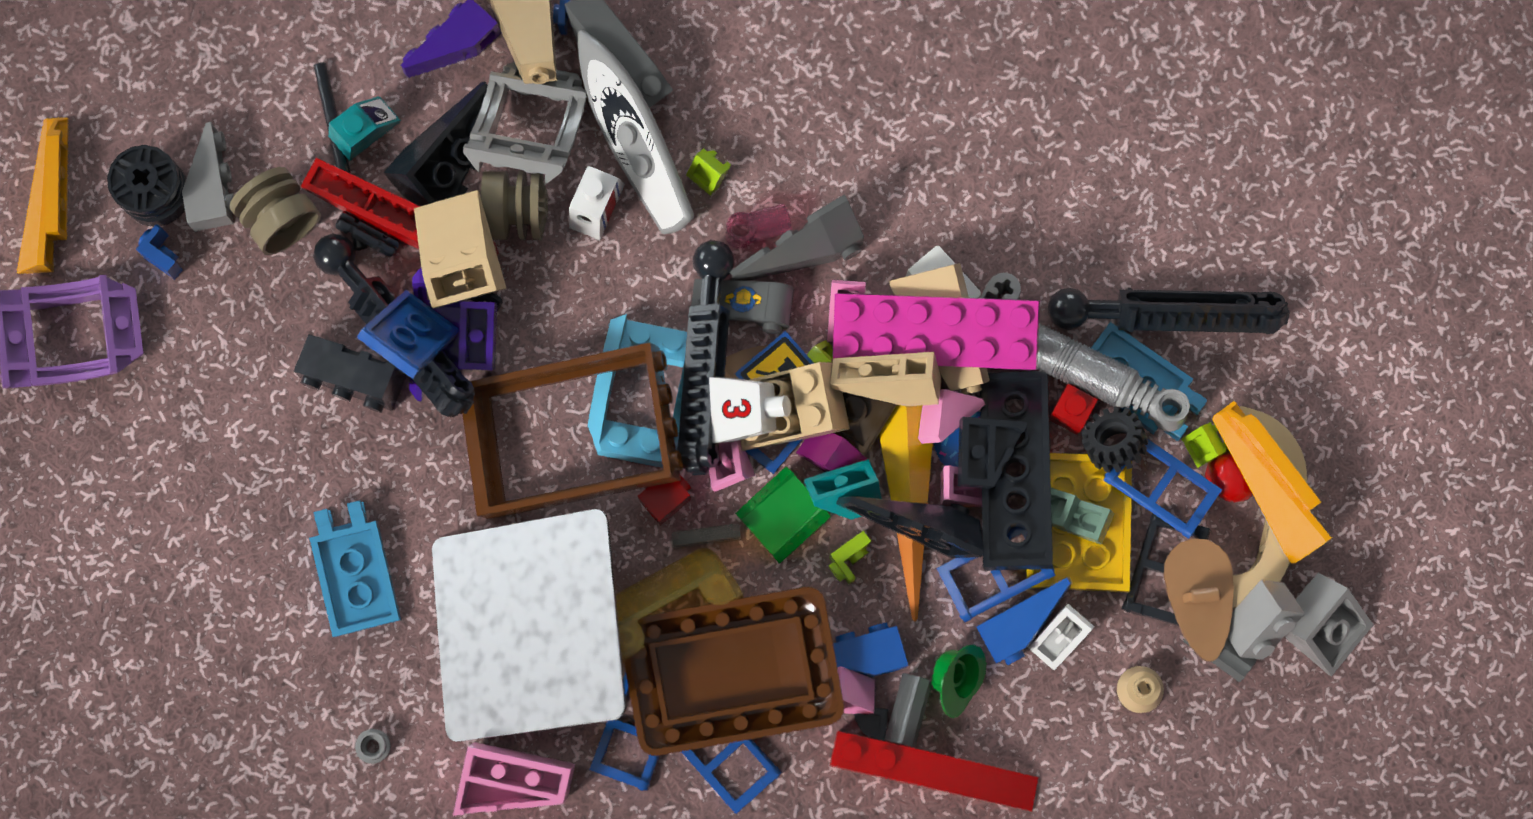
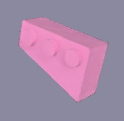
M473 742L467 748L453 816L485 811L494 812L512 808L521 809L563 804L569 795L575 764Z

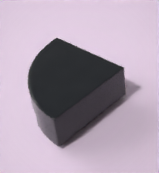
M874 708V714H854L856 724H858L857 726H859L865 736L886 741L888 709Z

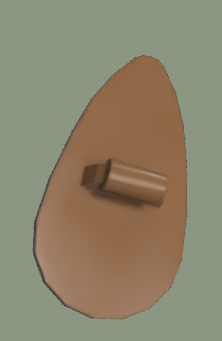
M1193 538L1179 543L1170 551L1164 563V581L1170 604L1184 638L1202 660L1211 662L1219 657L1230 631L1234 593L1233 569L1228 555L1219 545L1207 539Z

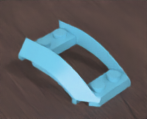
M627 314L611 319L603 352L651 342L664 351L668 365L683 367L673 413L679 436L687 332L627 320ZM616 371L597 375L587 425L597 454L663 468L657 430L606 420ZM678 436L674 437L676 451L678 446Z

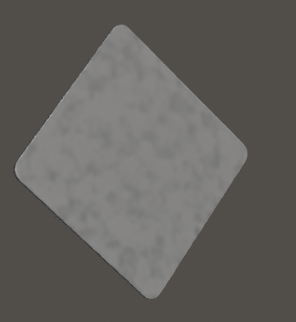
M593 509L446 536L434 542L432 556L445 728L447 736L451 740L456 742L611 721L622 717L626 709L611 541L608 517L602 510Z

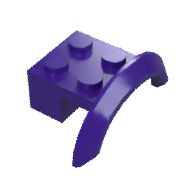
M421 267L412 277L413 293L415 297L432 308ZM460 301L432 308L459 328V333L455 339L443 349V352L458 369H495L497 302ZM410 377L409 390L417 401H422L424 393Z

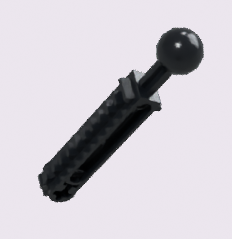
M333 233L326 235L315 245L313 254L315 263L325 274L340 275L354 292L348 302L350 304L349 308L355 310L367 325L393 302L397 296L390 289V285H387L380 276L366 278L354 264L356 252L348 238ZM443 350L413 378V381L434 404L436 410L444 416L455 417L462 413L466 414L474 403L473 397L475 393L473 392L474 387L472 383L460 372Z
M716 240L703 242L695 250L692 259L696 273L702 278L700 305L689 306L677 450L680 451L682 456L683 469L686 472L692 473V475H707L709 469L716 467L719 461V443L712 442L709 378H725L730 311L720 304L722 280L733 269L735 260L729 246L722 241Z
M1128 287L1127 290H1119L1118 300H1088L1080 290L1065 288L1052 295L1047 308L1051 321L1058 328L1066 330L1075 329L1084 324L1087 319H1116L1118 330H1128L1129 332L1135 330L1274 334L1280 330V327L1287 325L1290 315L1288 303L1285 302L1284 297L1270 291L1133 290L1131 287Z

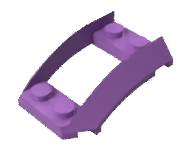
M99 275L97 278L70 283L21 287V289L0 291V379L3 389L69 383L117 374L143 355L136 289L125 283L120 284L106 275ZM101 300L107 358L77 364L37 368L30 310Z

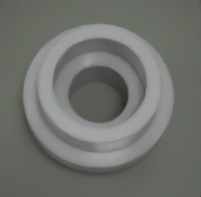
M378 729L365 730L358 736L355 743L358 757L370 764L383 761L388 756L391 747L388 736ZM371 740H377L379 743V749L375 753H370L367 749V744Z

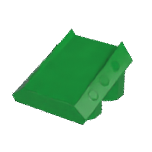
M787 467L783 468L735 513L779 564L792 554L809 536L815 534L830 518L826 510L814 506L807 488L795 476L793 471Z

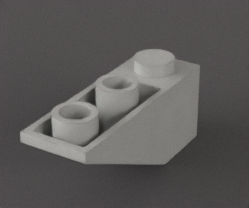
M207 122L204 126L182 190L187 224L195 232L234 224L233 212L229 208L234 195L233 193H228L227 182H232V175L229 164L227 162L223 163L222 151L227 150L223 132H218L211 122Z

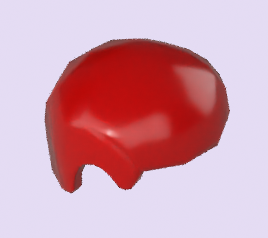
M1225 452L1208 463L1205 478L1222 489L1218 495L1226 502L1236 503L1247 501L1253 496L1230 452Z

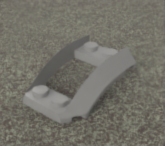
M515 62L505 65L501 73L491 71L484 101L470 133V140L463 147L464 155L479 173L483 163H489L495 167H510L524 170L531 174L541 173L545 174L544 186L563 171L572 150L587 98V92L581 87L582 80L578 74L557 70V81L543 84H524ZM508 90H513L523 95L545 96L554 101H568L554 146L495 135Z

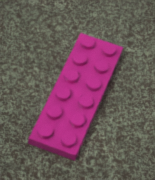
M836 293L834 299L833 359L934 352L938 366L1037 370L1040 300Z

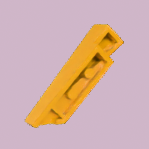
M68 117L45 118L43 122L17 267L18 274L53 272L54 240H67Z
M1235 401L1216 413L1212 420L1289 562L1292 564L1298 562L1332 539L1310 512L1321 501L1261 422L1252 414L1246 416Z

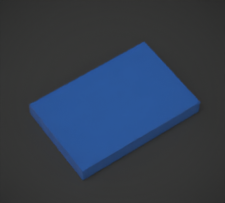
M405 290L365 325L357 338L413 379L455 339L459 333V328Z

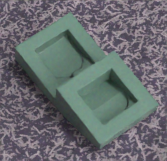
M1051 488L1052 526L1102 545L1114 513L1110 509L1082 501L1076 495Z

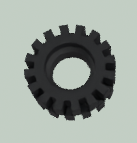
M1114 407L1113 413H1110L1108 408L1102 410L1104 415L1101 417L1097 413L1092 416L1094 423L1087 421L1085 424L1087 430H1082V443L1095 467L1099 470L1103 467L1104 471L1109 473L1112 467H1114L1117 473L1122 472L1121 466L1126 465L1127 469L1132 468L1131 462L1133 460L1139 463L1142 460L1140 454L1145 455L1147 452L1145 445H1148V439L1138 416L1135 413L1132 414L1127 408L1121 412L1120 407ZM1113 435H1127L1123 441L1116 445H1103Z

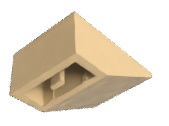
M479 190L414 208L422 274L432 308L446 306L506 289Z
M818 362L750 379L752 381L773 383L775 396H788L790 399L791 412L787 417H776V430L774 432L740 440L742 451L850 429L842 391L832 389L830 385L833 363Z

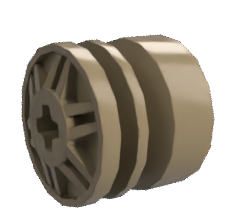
M286 167L272 168L257 175L247 182L230 202V210L239 218L244 228H251L250 236L265 255H274L291 247L310 233L321 217V213L306 194H299L301 187L296 180H292L293 177Z
M484 170L481 182V201L492 239L507 240L511 225H516L519 239L526 240L528 225H531L533 240H542L544 228L548 220V193L544 186L543 174H531V182L528 185L526 172L519 170L516 185H510L507 170Z

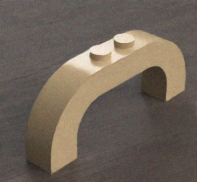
M1240 406V409L1246 416L1252 414L1261 422L1307 483L1305 459L1299 444L1291 432L1273 417L1263 412ZM1266 518L1254 564L1247 572L1233 575L1234 593L1232 610L1237 608L1260 580L1280 582L1290 562Z

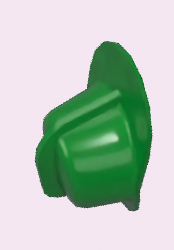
M975 644L966 645L960 650L945 651L937 659L934 666L931 682L934 689L940 692L942 709L951 718L959 717L972 697L983 684L986 675L987 663L985 654L981 647Z

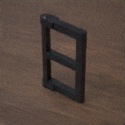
M1152 513L1130 583V591L1127 592L1121 609L1127 613L1179 626L1174 613L1135 602L1145 569L1164 574L1163 563L1149 560L1158 528L1162 527L1179 532ZM1198 525L1192 536L1198 537L1197 539L1208 540L1211 530L1210 528Z

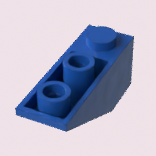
M886 622L868 627L869 634L856 637L855 632H849L835 637L836 643H833L837 668L844 667L865 676L876 677L908 667L897 626L889 628Z

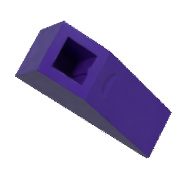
M466 0L464 3L460 2L451 10L449 18L441 26L436 25L428 32L426 40L418 48L414 47L407 52L403 58L401 68L405 76L411 78L479 56L501 34L499 24L474 0Z

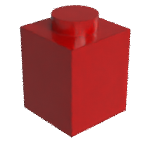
M1067 384L1052 410L1049 420L1078 435L1098 399Z
M681 475V481L647 487L637 496L639 502L660 526L691 500V496L688 493L691 486Z

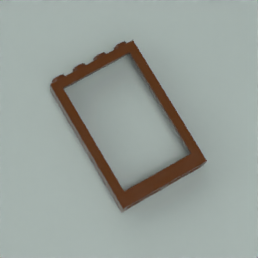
M649 342L470 381L474 387V403L466 414L462 413L477 516L486 519L498 518L681 481L680 471L683 470V460L680 451H676L674 437L678 436V427L675 418L670 415L669 404H672L673 396L669 384L665 383L664 371L667 370V359L664 351ZM647 364L663 469L506 501L491 402L492 397Z

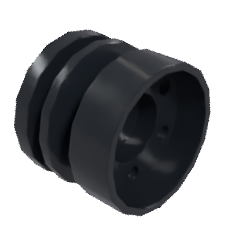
M149 145L130 147L120 153L110 165L107 176L108 190L114 201L138 223L154 227L156 224L159 226L168 225L177 220L185 211L182 190L187 177L175 161L160 148ZM147 178L150 182L144 186L141 182Z

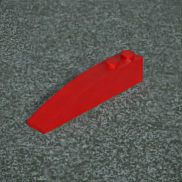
M315 158L300 186L302 189L419 250L414 208L420 206L321 159ZM493 241L498 256L499 250L496 246V243Z
M840 731L836 732L829 767L1031 812L1039 778Z

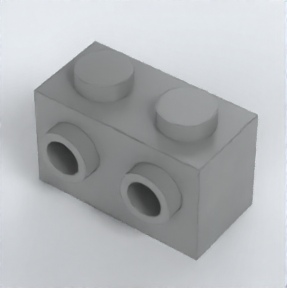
M1260 580L1232 612L1230 631L1227 638L1240 657L1263 660L1273 653L1275 646L1285 635L1294 630L1296 623L1305 613L1285 583Z

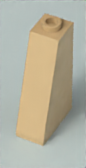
M488 0L524 84H543L557 81L551 0Z
M960 263L889 281L895 295L969 298ZM938 366L940 374L950 391L961 389L962 394H970L981 391L980 384L990 381L987 368Z

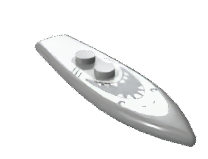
M580 30L578 32V54L581 75L588 100L600 129L622 170L661 233L671 234L680 231L692 221L694 213L654 116L636 83L615 55L588 32Z

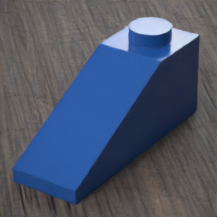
M1066 577L976 627L996 663L1004 660L1008 666L1025 656L1022 650L1031 645L1073 584L1070 577Z

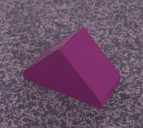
M834 433L807 438L796 452V454L824 472L868 460L846 439Z

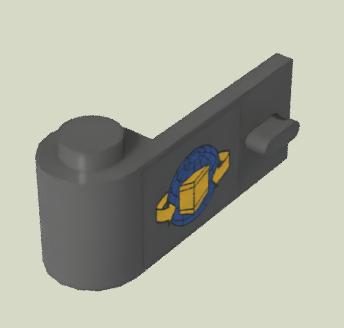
M702 279L694 280L691 306L700 305ZM722 280L720 304L730 311L729 321L755 322L757 325L762 326L763 332L781 334L782 329L790 327L794 287L777 282Z

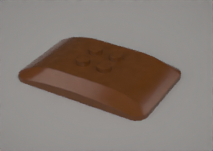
M813 587L789 589L635 617L627 620L620 630V642L637 738L641 749L649 755L659 756L828 726L838 722L844 713V701L826 602L823 594Z

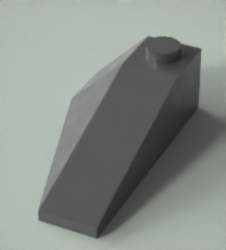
M843 195L808 216L806 218L808 222L800 231L788 230L782 234L781 238L775 243L776 247L771 250L769 247L762 248L733 268L729 274L730 280L750 281L834 262L841 257L846 261L857 255L861 251L860 246L863 245L864 235L846 196Z

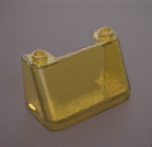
M708 548L695 550L616 593L623 668H625L624 663L627 662L626 659L640 651L644 644V634L637 621L640 618L657 612L697 589L705 603L710 602L714 605H724L735 599L743 598V593L735 578L715 551Z

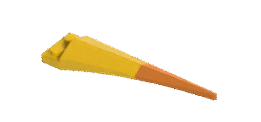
M897 405L879 434L890 499L894 501L928 504L933 443L921 444L918 439L922 405ZM897 533L911 616L913 621L916 622L919 610L924 545Z

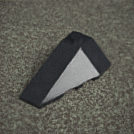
M486 82L479 83L405 147L383 172L400 194L412 203L421 207L466 194L468 188L463 185L469 169H476L464 155L463 147L470 140V133L482 107L488 87Z
M854 496L840 497L837 500V505L949 558L982 557L984 550L980 520L970 516V510L961 505L952 503L950 506Z

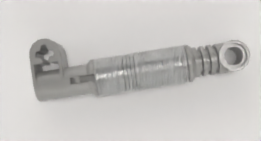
M998 273L989 280L980 298L998 299V294H1002L1006 290L1009 294H1005L1002 299L1020 300V282L1012 274ZM1039 323L1037 370L1040 369V371L1046 372L1049 376H1056V379L1063 380L1064 383L1067 382V384L1095 396V398L1101 399V401L1104 400V402L1110 403L1113 407H1126L1129 409L1132 405L1134 406V412L1140 409V415L1145 416L1148 413V418L1153 420L1161 430L1168 432L1176 431L1183 426L1190 409L1189 400L1184 393L1179 390H1167L1165 388L1159 391V386L1155 384L1154 387H1151V382L1148 380L1144 384L1142 383L1144 378L1139 376L1137 370L1130 368V366L1127 367L1124 363L1121 364L1118 360L1115 361V359L1109 358V356L1103 355L1099 351L1097 352L1093 348L1085 346V344H1078V341L1075 342L1074 339L1071 340L1066 335L1063 336L1060 332L1057 333L1054 329L1051 330V328ZM1166 405L1175 406L1180 414L1169 416L1164 413L1162 407Z

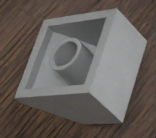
M1317 573L1296 599L1305 614L1296 623L1294 630L1285 635V638L1323 671L1332 676L1373 627V623L1347 587Z

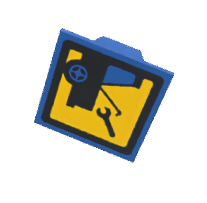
M785 331L734 374L738 379L750 380L814 363Z

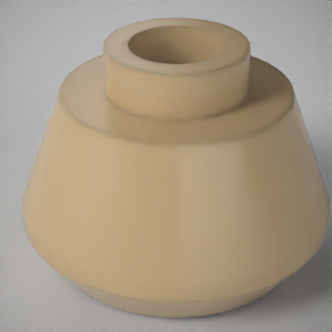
M1135 666L1129 668L1120 676L1117 683V695L1120 702L1128 710L1136 713H1146L1152 711L1160 704L1164 695V686L1160 676L1154 670L1145 666Z

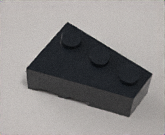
M308 334L293 371L302 378L300 383L309 388L320 390L322 385L333 389V396L348 402L351 401L352 397L363 400L365 408L378 413H382L383 408L393 411L407 374L388 360L386 363L373 358V354L361 350L359 353L346 348L343 344Z

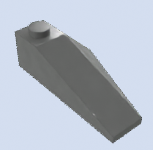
M570 0L565 4L576 42L578 43V32L580 30H585L599 40L628 71L649 108L673 91L654 62L604 0Z

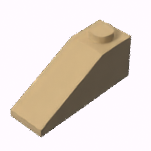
M934 352L834 358L830 385L834 390L901 406L937 405L940 399L941 375Z

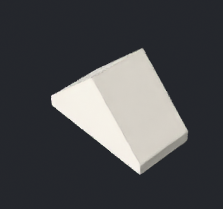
M1067 604L1034 640L1029 649L1055 670L1095 626Z

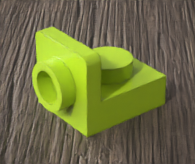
M864 531L829 556L832 563L828 567L839 582L844 579L849 585L854 582L856 577L845 562L849 560L853 565L869 553L866 547L872 541Z

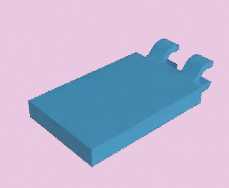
M1112 322L1108 324L1091 347V349L1093 348V350L1099 351L1103 355L1105 354L1109 358L1111 357L1115 361L1118 360L1121 364L1124 363L1127 367L1130 366V368L1137 370L1139 376L1144 378L1142 382L1144 384L1148 380L1151 382V387H1154L1155 384L1158 385L1159 391L1162 388L1181 391L1189 400V410L1196 415L1199 414L1207 402L1206 398L1189 388L1193 381L1192 377L1125 331L1118 330V327ZM1131 405L1129 408L1131 413H1135L1141 421L1143 428L1154 435L1159 427L1156 426L1153 420L1148 418V413L1142 416L1140 415L1141 410L1138 409L1137 412H1134V406ZM1172 405L1162 407L1164 413L1169 416H1174L1178 411ZM1184 423L1176 431L1164 432L1176 441H1179L1188 426Z
M361 500L347 503L351 523L334 527L331 510L324 509L314 512L319 535L309 539L333 637L401 620L378 521L367 523L364 502H361Z

